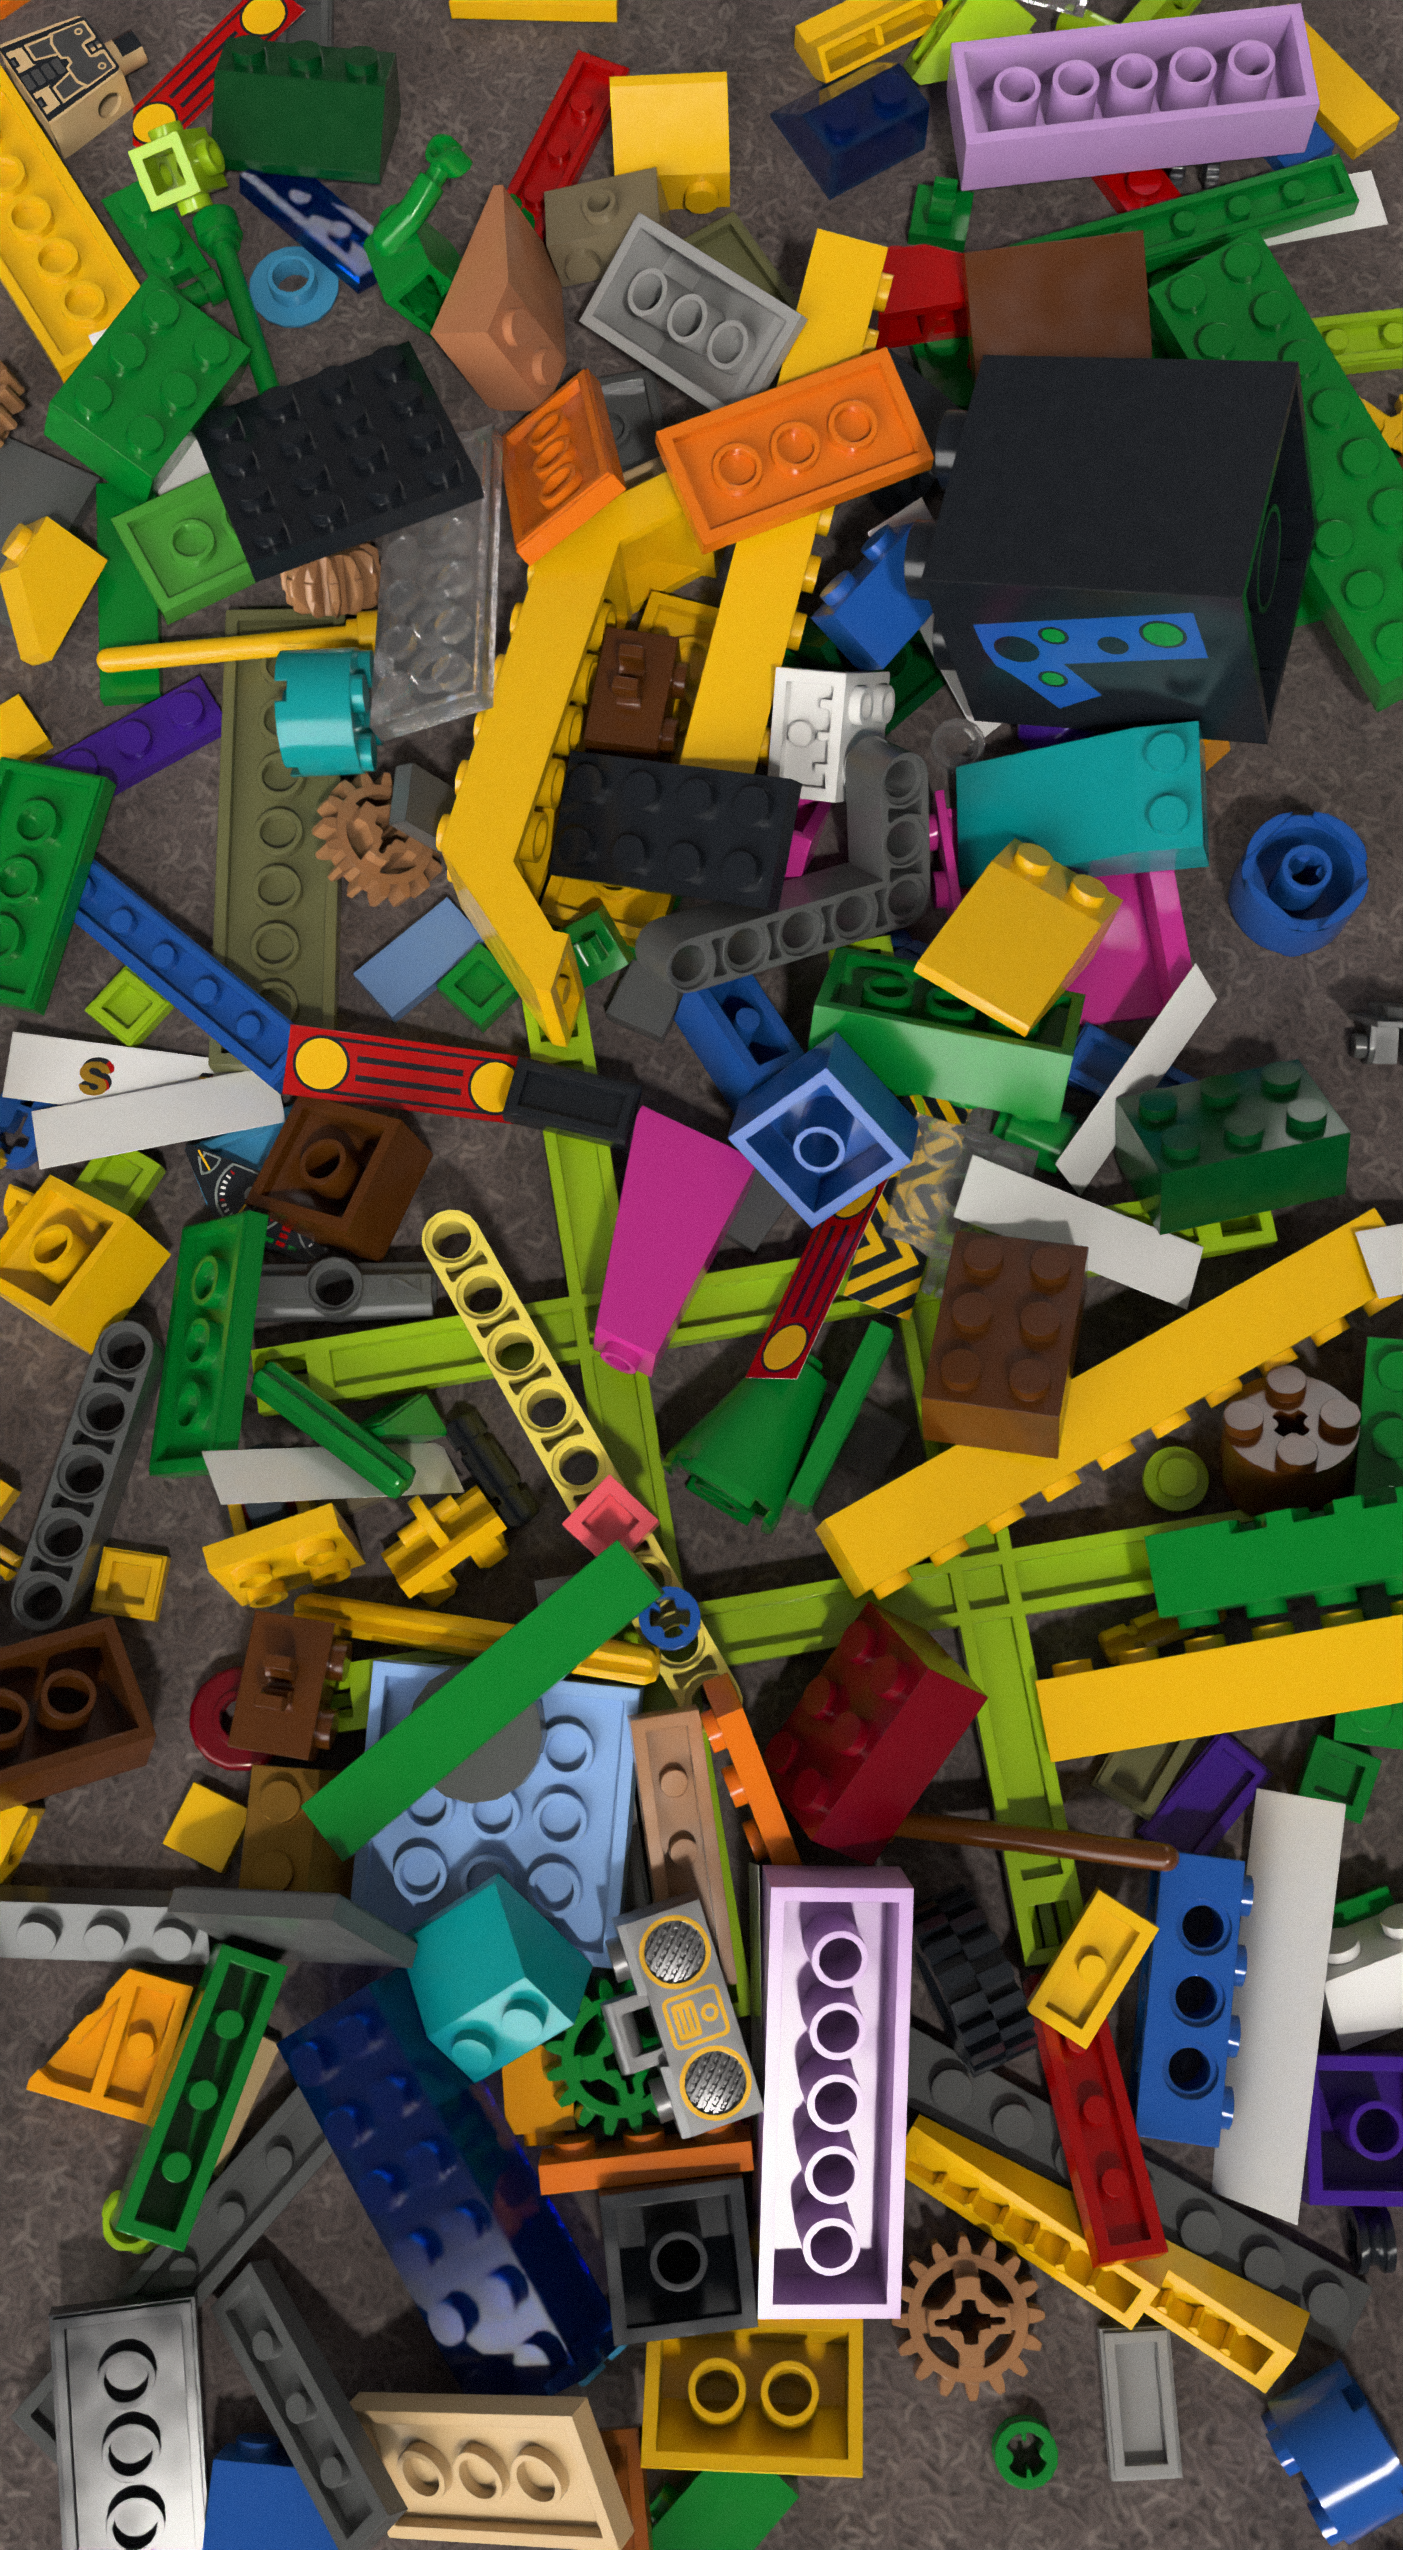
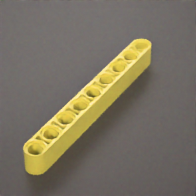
M445 1210L435 1214L428 1220L422 1232L424 1251L570 1513L609 1474L627 1490L477 1223L470 1215L460 1210ZM457 1233L471 1238V1245L462 1256L453 1259L439 1255V1247L442 1241L449 1235ZM484 1288H494L501 1291L502 1301L493 1312L477 1314L469 1309L470 1300L477 1291ZM514 1343H526L534 1349V1357L529 1365L517 1371L508 1370L500 1365V1358L504 1349ZM556 1398L566 1405V1414L563 1420L549 1428L534 1424L531 1421V1415L535 1405L541 1400ZM579 1454H587L594 1457L598 1461L599 1467L595 1478L589 1483L573 1485L563 1478V1468L571 1457ZM651 1533L633 1554L645 1568L654 1569L664 1577V1587H679L684 1590L654 1535ZM674 1600L660 1602L658 1604L661 1609L660 1614L655 1611L651 1613V1627L660 1626L664 1632L680 1624L688 1627L690 1623L689 1611H678ZM638 1616L632 1621V1624L643 1644L651 1645L642 1633ZM702 1620L697 1634L698 1648L689 1660L672 1662L661 1654L660 1674L679 1707L693 1705L696 1693L703 1687L702 1682L727 1672L742 1705L743 1697L740 1688ZM701 1721L702 1733L704 1735H707L703 1723Z

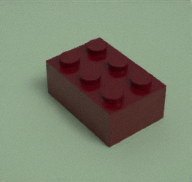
M868 1601L855 1621L844 1631L840 1643L817 1677L808 1684L802 1699L779 1733L770 1740L762 1760L773 1789L811 1841L872 1866L988 1697L926 1629Z

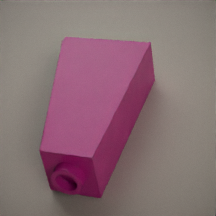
M643 1105L636 1115L597 1317L593 1349L601 1353L600 1356L604 1362L618 1371L627 1374H635L636 1371H639L652 1378L752 1187L756 1168L740 1151Z

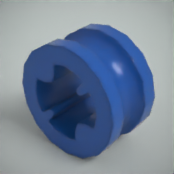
M665 1586L662 1587L665 1594L639 1615V1624L644 1637L651 1645L661 1650L676 1651L685 1648L696 1638L700 1630L701 1613L697 1601L689 1592L679 1587ZM666 1600H674L678 1611H689L690 1613L688 1627L680 1624L679 1629L682 1631V1634L674 1638H666L662 1627H651L650 1624L652 1611L660 1614L661 1609L658 1604Z

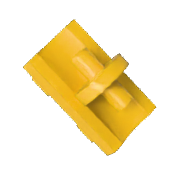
M477 1485L456 1500L451 1495L447 1496L430 1509L420 1496L417 1495L407 1502L417 1518L396 1533L400 1540L383 1551L381 1556L409 1599L417 1594L429 1605L436 1607L452 1596L459 1585L450 1572L457 1564L471 1556L480 1569L490 1568L508 1555L509 1549L502 1534L507 1527Z

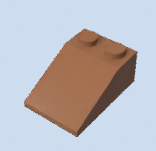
M493 185L430 334L489 408L499 411H533L554 394L567 363L562 285L549 251L506 188L503 185Z

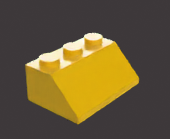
M758 2319V2327L647 2342L640 2467L645 2469L862 2478L863 2319Z

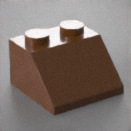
M298 1096L244 1203L251 1209L269 1215L270 1219L329 1250L373 1263H382L434 1154L401 1119L324 1099Z

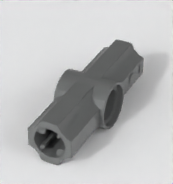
M337 1257L323 1259L317 1264L262 1265L255 1322L328 1321L334 1325L345 1326L354 1324L357 1321L436 1319L438 1307L436 1272L430 1262L351 1263L346 1259ZM342 1279L353 1282V1293L346 1302L335 1306L325 1303V1292L330 1284Z

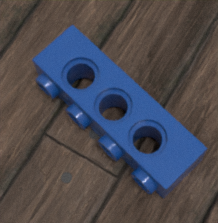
M1178 1850L1180 1859L1175 1869L1167 1872L1149 1870L1145 1918L1155 1923L1159 1930L1140 1960L1128 2099L1138 2137L1219 2148L1221 2129H1230L1234 2113L1232 2086H1225L1227 2057L1236 2058L1240 2046V2018L1238 2015H1232L1231 2013L1234 1986L1242 1987L1246 1977L1247 1949L1245 1945L1238 1944L1240 1916L1248 1917L1252 1909L1254 1884L1252 1876L1244 1874L1245 1861L1232 1857ZM1205 1905L1213 1916V1929L1205 1940L1190 1943L1184 1936L1182 1929L1184 1916L1191 1908ZM1188 1977H1201L1207 1988L1204 2004L1196 2011L1181 2012L1175 1999L1179 1984ZM1195 2048L1200 2056V2068L1196 2076L1184 2083L1172 2081L1169 2075L1171 2057L1180 2049Z

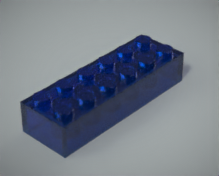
M398 1967L373 1981L276 2043L464 2394L552 2396L584 2380L619 2347L614 2346L609 2304L549 2196L541 2195L539 2178L484 2079L474 2083L427 2038L406 1968Z

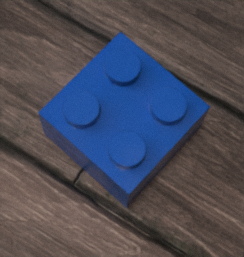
M836 1031L740 1100L727 1138L813 1229L911 1163L919 1123Z

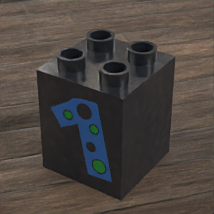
M983 355L968 410H947L939 425L935 449V467L938 483L946 491L938 520L918 519L914 522L908 535L904 557V579L909 597L913 600L929 601L935 616L932 636L935 664L940 670L956 671L974 721L1117 732L1136 727L1199 721L1203 739L1268 744L1318 529L1299 362Z

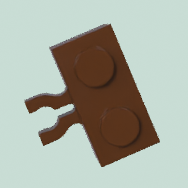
M606 627L583 738L586 753L663 762L665 754L675 755L680 721L679 718L672 717L675 699H686L690 680V663L681 662L679 637Z
M255 1610L227 1747L320 1762L322 1749H332L338 1730L339 1709L331 1708L336 1681L344 1682L346 1680L351 1663L352 1642L344 1641L346 1632L344 1627L331 1622Z

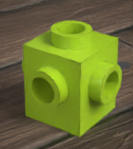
M180 120L173 121L149 131L148 135L151 142L128 151L139 184L152 212L178 207L181 217L198 212L204 207L213 205L210 194L228 187L223 174L225 163L222 152L215 140L208 136L205 127L183 129Z

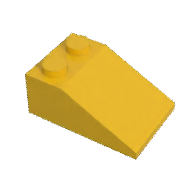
M1014 838L990 862L918 960L913 972L1026 1037L1093 960L1123 900L1108 892L1107 887L1100 880L1089 875L1077 874L1053 860L1052 855L1044 848L1032 843H1023Z

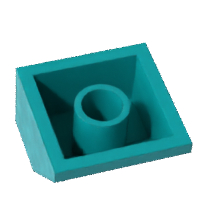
M499 1873L405 1933L418 1944L413 1966L406 1969L426 2036L474 2083L479 2082L575 2024L593 1965Z

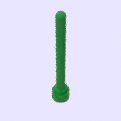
M225 204L209 205L195 214L192 226L201 250L206 252L210 258L216 260L241 341L252 349L248 363L258 395H262L266 390L280 385L237 254L241 247L240 243L243 239V232L236 211L232 207Z

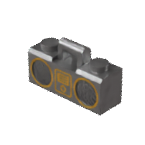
M691 1890L612 1917L617 1937L605 1941L617 1982L620 1983L631 1979L634 1988L632 1991L600 2003L621 2075H630L658 2066L660 2076L648 2080L653 2101L661 2124L674 2119L682 2139L705 2133L765 2111L699 1898ZM648 2006L659 2043L643 2048L632 2011Z

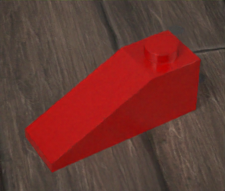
M928 244L906 247L894 245L888 247L882 272L894 276L884 313L872 310L870 317L871 329L879 330L875 350L885 346L896 348L968 336L961 255L963 253Z

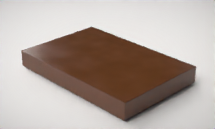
M1143 230L964 252L961 255L972 382H976L983 355L1153 358Z

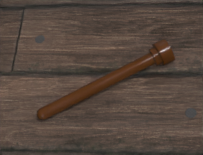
M911 1810L889 1841L892 1843L897 1836L1164 1872L1175 1869L1180 1859L1178 1850L1169 1843Z

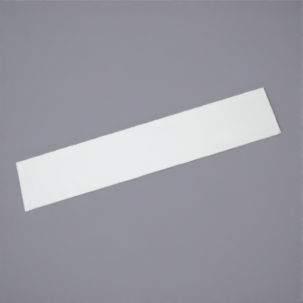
M1257 1788L1246 1875H1251L1253 1878V1904L1250 1915L1248 1917L1241 1916L1238 1944L1245 1945L1247 1949V1971L1243 1986H1234L1231 2013L1232 2015H1238L1240 2018L1241 2037L1237 2057H1227L1225 2086H1232L1234 2113L1230 2129H1221L1219 2148H1215L1212 2192L1298 2225L1346 1804Z

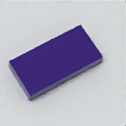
M1227 1733L1213 1735L1164 1795L1150 1821L1144 1820L1135 1832L1144 1840L1169 1843L1179 1851L1209 1854L1255 1798L1256 1789H1262L1274 1773Z

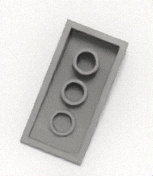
M638 212L579 322L713 411L767 391L808 319Z

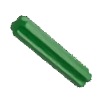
M272 1361L268 1362L255 1373L251 1386L253 1394L391 1499H398L410 1488L416 1474L413 1465L280 1364Z

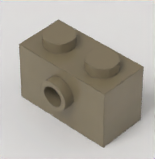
M656 167L544 192L546 246L562 287L602 279L638 212L671 232L670 209Z

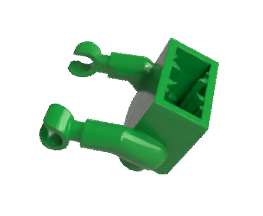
M437 134L432 137L425 151L426 160L431 165L425 173L419 172L406 195L398 204L390 205L381 213L379 223L374 227L373 232L366 238L363 245L386 303L433 340L435 339L430 334L463 257L459 256L451 242L431 226L426 219L444 193L441 187L446 180L464 175L470 170L472 160L461 150L463 147L452 136L447 134ZM511 193L510 196L517 206L521 208L522 200ZM523 207L521 211L534 229V216Z

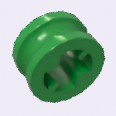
M1017 2414L1006 2418L997 2427L992 2438V2454L997 2469L1006 2482L1018 2489L1033 2490L1046 2484L1053 2477L1057 2468L1058 2449L1050 2430L1045 2424L1032 2415ZM1026 2433H1032L1039 2437L1036 2449L1042 2458L1041 2462L1033 2469H1030L1027 2462H1024L1023 2471L1011 2467L1014 2456L1008 2446L1009 2441L1015 2435L1020 2434L1025 2442Z

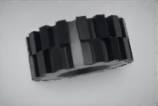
M958 1883L913 1904L912 1960L917 1968L916 1971L921 1983L924 1985L929 1996V2001L940 2019L941 2027L947 2038L949 2037L956 2055L959 2059L961 2058L964 2068L971 2074V2077L975 2078L1036 2049L1039 2042L1038 2035L1033 2028L1035 2024L1032 2015L1025 2006L1027 2002L1022 1989L1016 1983L1013 1976L1015 1973L1009 1960H1006L1001 1950L1000 1941L995 1932H992L986 1915L981 1907L978 1908L975 1897L970 1890L967 1891L963 1883Z

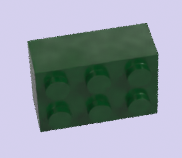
M1299 1059L1286 1062H1272L1263 1067L1226 1075H1213L1199 1081L1167 1088H1153L1143 1093L1116 1098L1115 1159L1159 1235L1345 1194L1351 1132Z

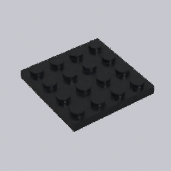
M410 341L397 346L382 347L372 355L342 366L327 367L317 375L287 386L272 387L262 395L235 405L217 407L205 415L203 422L194 432L255 583L485 498L480 478Z

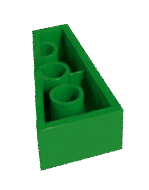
M1403 1486L1395 1488L1396 1498L1380 1500L1378 1495L1364 1496L1360 1494L1334 1499L1331 1503L1323 1505L1324 1510L1310 1512L1309 1508H1288L1254 1516V1522L1240 1524V1520H1226L1144 1536L1159 1618L1167 1620L1177 1618L1179 1630L1220 1624L1218 1611L1245 1607L1247 1619L1289 1613L1286 1600L1314 1596L1316 1608L1358 1602L1356 1589L1383 1584L1386 1597L1403 1595Z

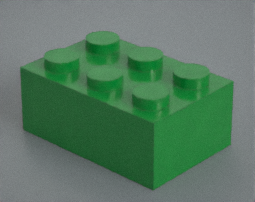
M151 273L49 402L43 434L137 504H144L150 501L192 446L196 440L194 432L203 422L205 415L217 407H222L241 382L252 349Z

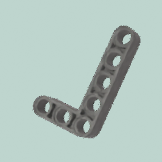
M868 736L860 740L851 749L845 768L849 862L784 881L778 912L711 902L659 917L649 922L638 935L635 944V955L638 963L674 990L682 993H691L907 927L917 922L925 913L930 900L929 787L927 765L922 757L878 736Z

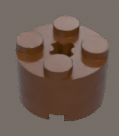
M1276 1366L1269 1370L1267 1376L1243 1385L1242 1391L1231 1396L1223 1413L1219 1467L1222 1476V1486L1226 1496L1238 1509L1251 1517L1288 1508H1309L1310 1512L1324 1510V1504L1331 1503L1334 1499L1349 1497L1360 1434L1361 1412L1358 1406L1348 1400L1334 1387L1318 1379L1307 1377L1301 1369L1294 1366Z

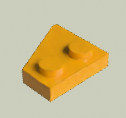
M136 1967L128 1969L106 1993L103 2002L92 2014L86 2015L68 2035L69 2039L46 2065L39 2068L29 2078L26 2090L147 2124L199 1985Z

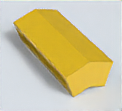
M846 0L796 25L794 48L814 78L827 84L924 35L943 9L942 0Z

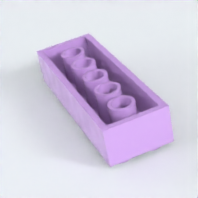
M1301 3L951 43L946 90L961 191L1302 153L1306 150L1320 106Z
M762 1865L760 1939L762 2102L765 2111L759 2113L755 2143L753 2142L754 2170H752L750 2235L757 2319H901L914 1888L899 1866Z

